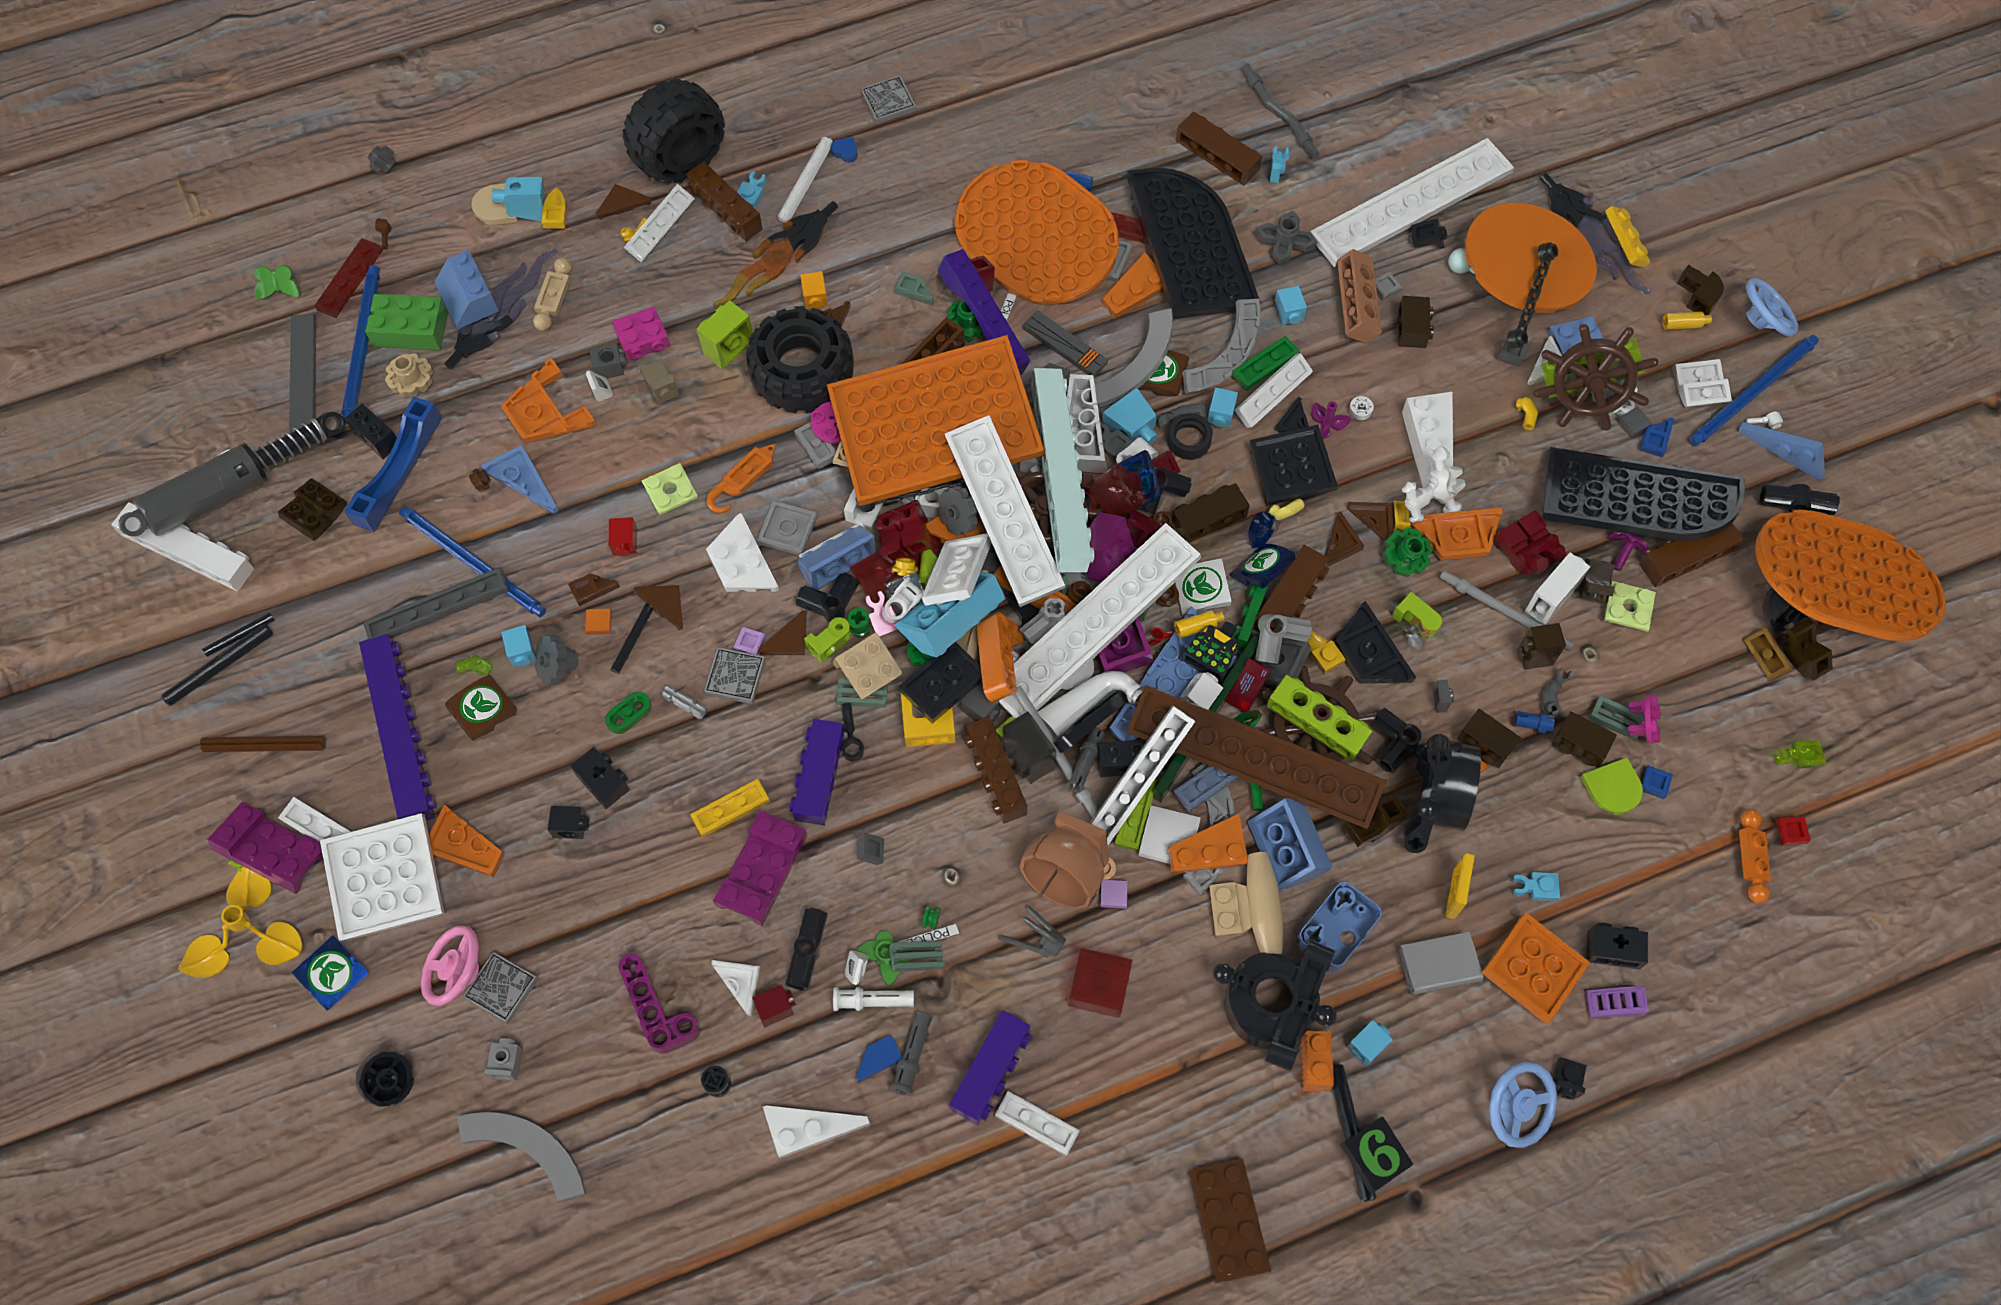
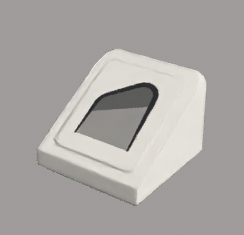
M590 370L586 371V376L596 401L599 402L611 398L613 393L608 380Z
M850 950L845 968V977L857 985L864 979L869 956L865 953Z

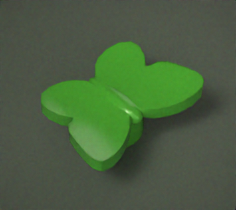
M280 265L273 270L266 266H260L254 271V276L259 280L255 288L257 299L266 298L273 292L280 290L294 297L300 296L299 287L295 280L291 279L292 269L288 265Z
M882 931L877 935L876 941H868L858 947L856 951L868 954V960L876 961V964L880 965V972L887 986H891L898 978L900 971H892L889 946L894 943L893 937L889 932ZM897 951V953H909L908 951ZM910 959L898 960V963H910Z

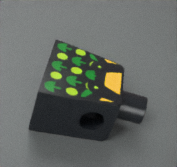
M1227 621L1223 623L1220 629L1213 625H1208L1185 648L1181 661L1201 673L1208 672L1218 679L1217 683L1221 685L1239 645V642L1232 638L1237 628Z

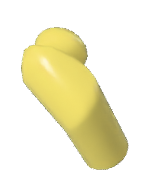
M1296 499L1282 508L1278 505H1273L1269 509L1268 514L1272 517V520L1281 521L1304 509V502L1301 499Z

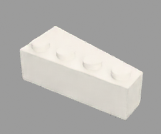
M1070 374L1067 396L1070 397V408L1068 411L1073 416L1071 430L1076 435L1074 449L1079 453L1077 468L1081 472L1107 473L1093 375Z
M1452 392L1407 398L1402 410V416L1422 486L1426 483L1430 472L1435 469V460L1430 457L1437 447H1444L1449 451L1450 458L1445 460V465L1453 467Z

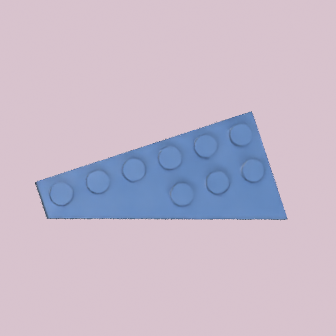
M1192 606L1188 610L1184 619L1198 615V613ZM1175 631L1139 684L1143 688L1145 685L1156 689L1161 688L1179 698L1194 675L1201 673L1181 661L1185 648L1200 633L1179 639ZM1235 655L1233 656V659L1229 665L1227 672L1233 668V666L1238 660V658ZM1128 701L1110 726L1109 731L1118 742L1139 739V737L1127 733L1138 704H1132Z

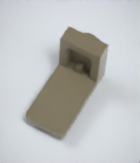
M659 359L640 368L658 405L680 396L672 374H668L662 360Z

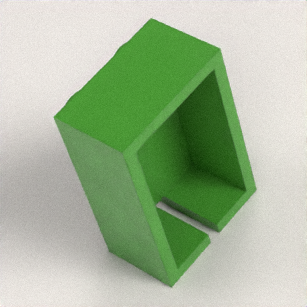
M374 294L370 309L372 315H369L365 330L373 347L441 351L449 314L441 297Z

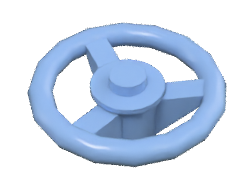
M1759 278L1748 279L1745 287L1753 304L1746 313L1750 322L1760 330L1763 328L1775 329L1787 337L1795 336L1799 326L1795 315L1785 300L1765 281Z
M1523 1061L1510 1066L1496 1082L1489 1104L1490 1123L1497 1137L1509 1147L1525 1148L1537 1143L1547 1133L1555 1117L1558 1101L1556 1085L1550 1073L1539 1063ZM1524 1072L1534 1073L1541 1078L1545 1091H1532L1528 1088L1519 1089L1515 1077ZM1545 1104L1544 1114L1539 1124L1529 1134L1519 1137L1521 1122L1530 1120L1534 1116L1537 1106Z

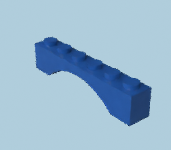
M415 396L412 398L402 415L396 441L386 462L366 486L355 492L344 511L353 525L375 532L442 419L434 403Z

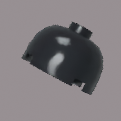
M1773 587L1767 592L1762 605L1763 616L1775 631L1784 632L1786 629L1783 626L1792 622L1795 626L1808 617L1784 600Z
M380 1051L368 1056L360 1064L356 1073L355 1084L358 1093L366 1102L379 1107L396 1105L402 1102L409 1095L414 1084L411 1063L405 1056L392 1051Z

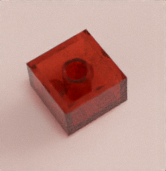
M1081 948L1070 993L1069 1007L1120 1018L1133 960Z

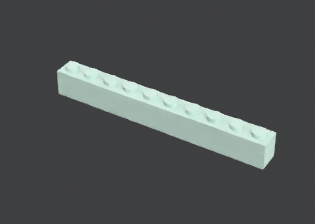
M1034 368L1030 385L1036 426L1045 455L1041 456L1057 571L1087 572L1090 562L1094 561V549L1089 544L1091 529L1087 528L1086 525L1088 510L1083 506L1085 491L1080 487L1082 472L1077 468L1079 453L1074 449L1076 435L1071 430L1073 416L1068 411L1070 408V397L1066 396L1067 379L1063 378L1062 369Z

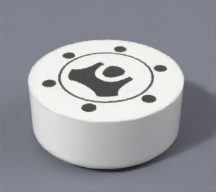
M1358 396L1351 401L1349 412L1357 420H1366L1371 416L1374 406L1369 398Z

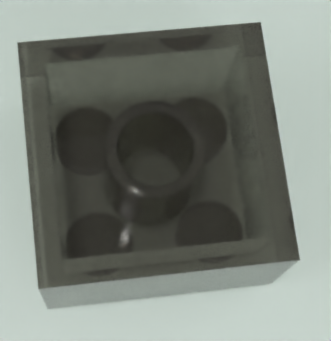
M1029 711L1003 726V737H1001L1003 749L1007 758H1012L1017 764L1015 768L1022 779L1027 778L1029 783L1032 784L1056 769L1057 750Z

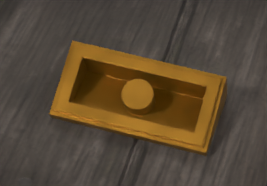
M1766 627L1743 639L1769 681L1794 671Z

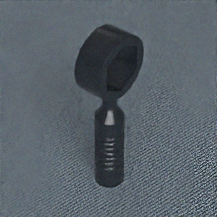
M844 703L841 706L844 727L849 738L843 742L841 750L846 760L855 762L863 757L864 745L860 739L853 736L855 726L851 703ZM852 743L859 745L861 750L854 756L847 754L845 750Z

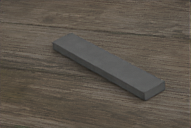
M314 313L291 316L290 433H292L293 428L300 429L302 423L308 425L310 419H316V316Z
M499 567L367 620L363 624L368 639L389 634L391 638H394L510 590L503 570Z

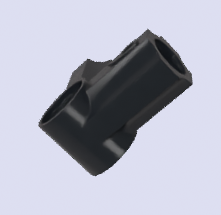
M1148 466L1147 468L1151 471L1152 475L1157 471L1158 480L1154 483V488L1149 498L1143 503L1135 504L1134 508L1155 514L1162 491L1185 498L1191 489V478L1174 473L1163 467Z
M844 572L839 574L829 593L805 585L798 592L796 605L823 615L828 622H831L834 618H844L845 608L855 593L859 581L851 574Z
M1384 707L1376 715L1375 720L1371 722V726L1391 740V742L1376 761L1386 772L1394 774L1417 747L1421 739V731L1413 724H1406ZM1403 736H1409L1413 742L1405 741Z

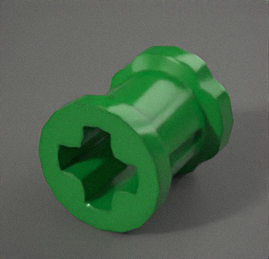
M863 608L851 610L848 614V623L853 636L863 638L870 633L871 624L868 612Z

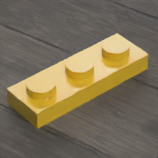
M1609 207L1605 213L1629 263L1642 268L1646 267L1651 263L1647 256L1648 251L1642 245L1639 239V232L1630 221L1631 216L1629 212L1624 208Z

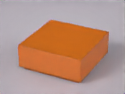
M587 609L585 620L586 635L611 634V609Z

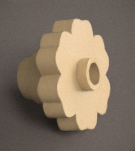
M415 353L398 356L386 367L388 375L385 377L387 385L392 393L399 392L403 398L417 396L418 391H427L433 382L430 377L433 374L431 365L426 358L419 359Z

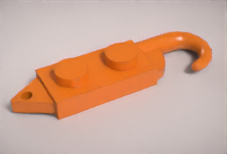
M775 444L762 448H753L724 475L723 480L707 495L706 503L708 508L715 513L728 511L731 508L730 505L718 507L715 505V499L723 492L731 496L742 495L774 465Z

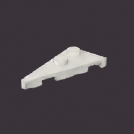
M776 1106L763 1107L779 1159L870 1125L867 1116Z

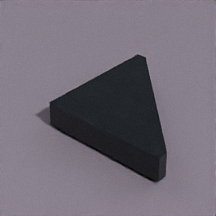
M1298 396L1275 426V431L1283 433L1309 427L1301 397Z

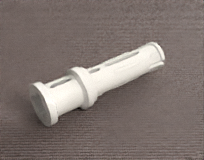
M834 987L833 1010L855 1008L856 1011H861L863 1007H914V990L863 991L861 987H856L854 990H839L838 987Z

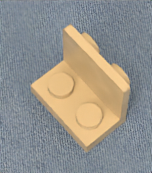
M877 632L840 654L832 661L837 670L841 668L860 699L866 698L902 674L901 669Z

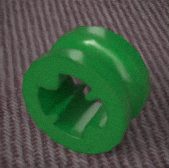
M927 905L922 928L930 926L932 930H936L940 916V907L933 909L931 905Z

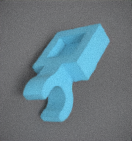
M1277 146L1273 147L1270 182L1278 183L1280 174H1284L1285 164L1289 159V147H1286L1284 152L1277 151Z

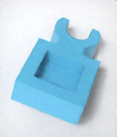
M752 171L749 174V183L743 181L737 193L755 209L764 193L762 187L766 185V176L763 174L759 180H755L756 174L755 171Z
M1532 872L1530 879L1524 875H1515L1512 878V882H1519L1523 886V889H1514V896H1523L1526 893H1531V900L1558 901L1560 899L1558 873Z

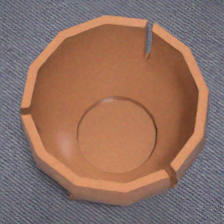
M1059 812L1055 818L1056 830L1037 836L1028 845L1019 868L1026 882L1038 894L1042 891L1054 871L1057 870L1042 896L1066 908L1074 910L1087 908L1096 898L1104 878V868L1109 861L1106 830Z

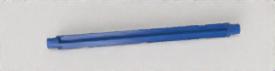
M375 265L369 266V270L366 273L341 410L343 418L357 408L369 340L365 330L369 315H372L370 309L373 296L377 294L380 279L379 267Z
M1811 335L1803 339L1798 346L1703 427L1696 430L1689 439L1690 443L1693 446L1704 443L1714 432L1805 354L1813 350L1814 346L1819 342L1818 337Z
M407 506L400 509L399 514L405 518L406 522L426 534L430 539L468 565L479 575L494 570L415 510H411ZM505 578L510 590L505 594L528 610L529 613L535 614L539 618L543 617L546 609L540 605V602Z

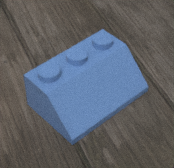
M469 249L447 258L434 283L457 330L499 312Z
M861 525L856 528H849L840 537L834 540H827L817 550L808 551L803 554L798 560L799 570L810 587L819 590L835 581L840 573H849L876 557L874 536Z
M1285 798L1248 821L1259 851L1269 854L1279 891L1313 880L1333 868L1304 803L1291 798Z

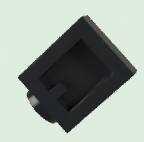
M1438 218L1411 225L1412 242L1415 248L1437 243L1440 249L1445 248L1444 240L1447 239V231L1445 226H1441Z
M1561 1057L1557 1059L1553 1081L1560 1097L1575 1100V1098L1585 1094L1586 1088L1583 1087L1587 1065Z

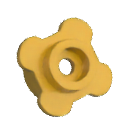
M897 558L896 564L892 567V571L897 572L900 576H911L912 573H916V570H918V567L915 566V560L909 558Z

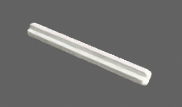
M821 138L778 214L780 222L787 224L792 218L831 149L832 140L830 138Z

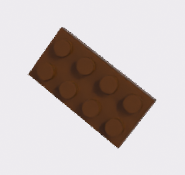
M1243 1158L1190 1169L1189 1175L1215 1284L1270 1273L1271 1268Z

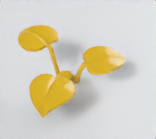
M242 867L241 872L236 873L227 889L226 899L229 906L224 908L221 913V919L225 923L222 926L224 930L223 943L214 935L198 937L187 948L183 960L178 966V970L188 976L198 978L219 974L230 961L229 954L224 950L228 946L229 930L239 932L245 928H248L262 938L256 945V954L263 963L280 965L298 957L302 953L303 944L299 933L294 927L284 922H274L268 926L264 934L249 922V916L245 913V911L249 910V906L259 907L268 900L272 891L270 880Z

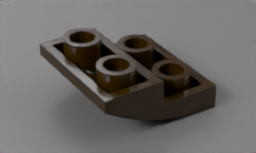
M311 478L294 491L295 499L280 509L278 515L286 523L315 541L339 517L347 502Z

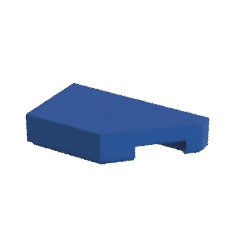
M1668 418L1660 424L1647 427L1639 451L1663 457L1674 418Z
M892 1035L867 1046L856 1076L858 1083L897 1064L902 1059Z

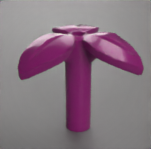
M1334 401L1328 403L1327 409L1316 402L1312 407L1314 421L1322 423L1319 428L1323 439L1331 435L1329 427L1339 431L1345 428L1351 421V417L1346 415L1334 416L1337 404Z
M1616 531L1608 537V540L1624 541V545L1614 562V569L1617 571L1622 570L1633 547H1636L1644 557V553L1649 550L1646 542L1637 534Z

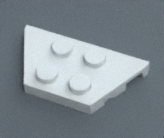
M739 513L707 547V554L726 592H738L740 590L757 592V589H771V592H776L779 590L778 585L742 513Z

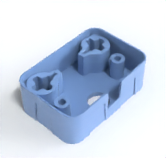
M1341 882L1303 927L1297 938L1299 942L1297 947L1302 952H1305L1309 937L1319 932L1314 942L1335 950L1328 972L1336 973L1341 970L1348 958L1377 924L1382 915V910L1375 902L1347 882ZM1343 897L1348 899L1347 902L1337 907L1340 899ZM1343 932L1352 933L1355 937L1354 944L1350 946L1343 944L1340 935Z

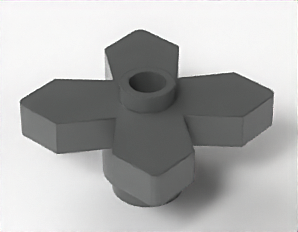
M1294 211L1282 215V219L1277 226L1266 223L1257 227L1256 236L1262 243L1275 245L1272 257L1279 265L1290 260L1292 249L1307 252L1316 246L1317 241L1310 232L1299 231L1300 218Z

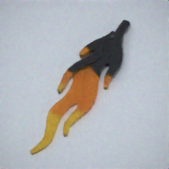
M832 201L821 211L816 210L786 221L782 225L784 231L767 237L752 255L754 259H758L769 249L767 253L754 264L741 270L735 278L729 293L724 298L714 302L713 306L720 307L729 300H735L744 286L753 277L762 272L765 273L749 284L746 290L747 297H750L756 289L778 278L788 266L795 250L802 244L795 254V262L798 263L808 252L816 247L822 236L827 217L838 208V205Z

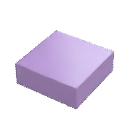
M742 627L734 644V651L759 655V648L763 645L766 635Z
M1102 880L1100 907L1126 908L1127 881Z

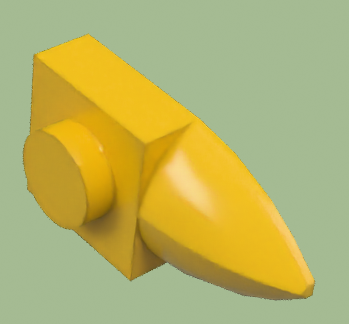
M558 188L553 189L545 199L541 221L543 228H565L567 209L565 199Z
M1314 631L1311 632V636L1307 641L1312 648L1309 654L1323 674L1345 663V657L1332 640L1328 641Z

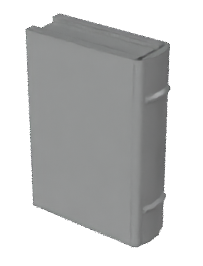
M1470 932L1400 946L1401 949H1398L1411 995L1428 994L1432 991L1462 985L1468 986L1469 984L1483 981L1482 970Z

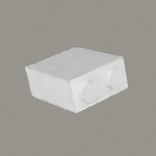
M1570 552L1535 592L1524 614L1546 625L1578 588L1590 566L1582 558Z

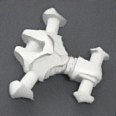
M1437 447L1430 457L1435 460V469L1430 472L1422 488L1416 489L1415 482H1407L1402 488V492L1407 495L1405 506L1412 514V517L1409 518L1411 523L1423 521L1424 515L1421 514L1420 509L1428 505L1431 499L1438 500L1442 504L1445 503L1444 513L1459 512L1462 509V504L1454 501L1453 497L1466 485L1465 480L1456 479L1463 474V471L1459 467L1445 465V460L1450 458V453L1444 447Z

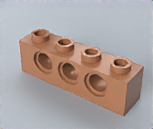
M1352 249L1337 260L1346 336L1366 344L1382 333L1373 257Z

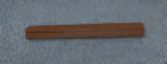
M324 736L203 737L200 739L199 748L203 752L321 751L326 748V739Z

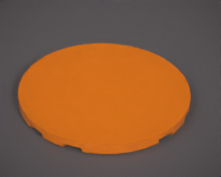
M1526 203L1499 204L1480 213L1467 231L1465 237L1466 250L1464 253L1468 266L1476 274V280L1494 297L1521 310L1525 308L1537 269L1541 265V260L1538 256L1540 244L1548 242L1556 244L1558 256L1550 262L1549 270L1544 278V283L1534 308L1536 313H1554L1557 310H1568L1576 306L1587 296L1596 279V259L1586 238L1569 221L1548 209Z

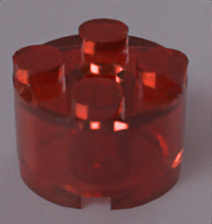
M1120 464L1114 465L1090 485L1091 498L1096 506L1098 504L1101 505L1104 509L1103 513L1126 517L1146 503V497L1140 485L1142 482L1141 477L1137 472H1130Z

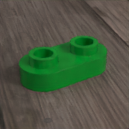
M634 692L627 696L607 713L605 722L608 729L615 734L627 732L651 711L652 705L649 697L643 692ZM639 704H642V705H643V707H642L641 709H639V710L635 709V707H636L637 705H639ZM618 720H624L621 725H616Z

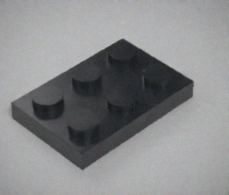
M954 642L947 648L944 654L937 658H931L900 684L898 688L933 724L982 682L981 666L957 642Z

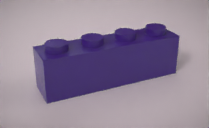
M813 719L812 727L807 728L805 738L806 742H808L807 750L802 751L800 764L803 765L802 772L797 774L795 788H798L797 795L792 797L790 803V812H793L795 821L824 826L826 824L845 735L843 723Z
M1004 1010L1001 1011L949 1104L951 1111L976 1125H979L981 1120L986 1121L993 1109L990 1103L995 1095L998 1097L1001 1095L1006 1086V1082L1003 1081L1008 1071L1013 1073L1020 1060L1016 1057L1021 1048L1026 1049L1033 1036L1029 1034L1031 1025Z

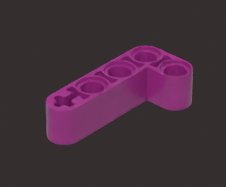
M636 954L624 955L618 964L619 971L646 1039L653 1050L658 1054H667L695 1041L700 1035V1026L695 1018L688 1013H683L667 1019L643 961ZM635 964V971L639 976L637 978L630 972V966ZM648 987L646 995L643 997L636 996L638 989ZM652 1010L658 1011L657 1017L654 1020L646 1021L648 1012ZM692 1023L693 1026L690 1032L680 1033L683 1024ZM667 1034V1041L664 1044H655L656 1038L659 1035Z

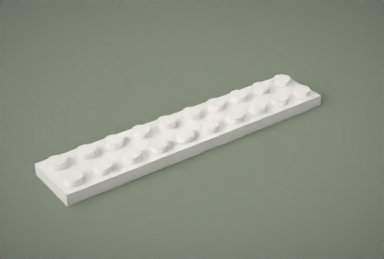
M1486 138L1311 230L1310 233L1317 241L1316 246L1330 263L1337 267V260L1350 250L1355 249L1363 253L1412 227L1411 225L1420 223L1510 175L1514 167L1495 145Z
M1165 523L1014 663L1016 686L1021 685L1035 709H1040L1201 559V554ZM1015 694L998 701L1020 725L1029 719Z

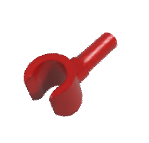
M1156 627L1146 634L1152 635L1155 638L1148 644L1155 646L1163 639L1171 638L1175 631L1166 632Z

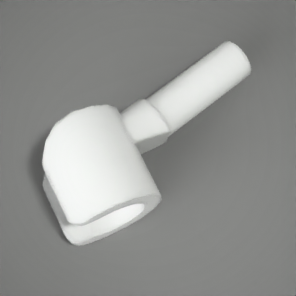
M1771 412L1766 417L1746 419V423L1749 424L1768 423L1771 429L1780 428L1783 422L1778 412Z

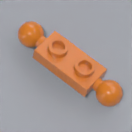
M1747 809L1740 816L1741 824L1745 828L1739 830L1744 880L1752 881V885L1748 888L1749 899L1754 903L1761 904L1770 897L1769 888L1765 885L1771 882L1766 832L1758 831V827L1762 823L1761 814L1755 809Z

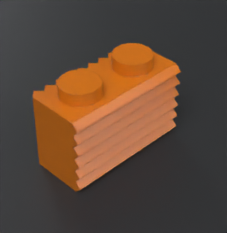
M1307 1031L1301 1038V1052L1303 1053L1301 1055L1303 1058L1301 1061L1303 1063V1071L1301 1073L1304 1080L1302 1082L1304 1085L1302 1089L1305 1092H1330L1334 1086L1332 1033L1330 1031Z

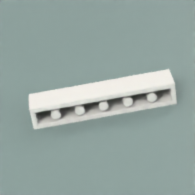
M128 502L111 524L121 536L237 592L254 571V567L249 563L250 558L240 551L234 553L230 551L229 547L219 541L215 544L206 535L200 532L194 534L183 524L160 536H155L150 529L145 530L144 533L136 537L124 534L118 526L120 517L125 513L137 510L136 506ZM131 517L127 519L125 526L129 531H135L139 528L140 523L137 518Z
M1173 705L1090 822V824L1106 830L1108 845L1195 723L1194 719Z

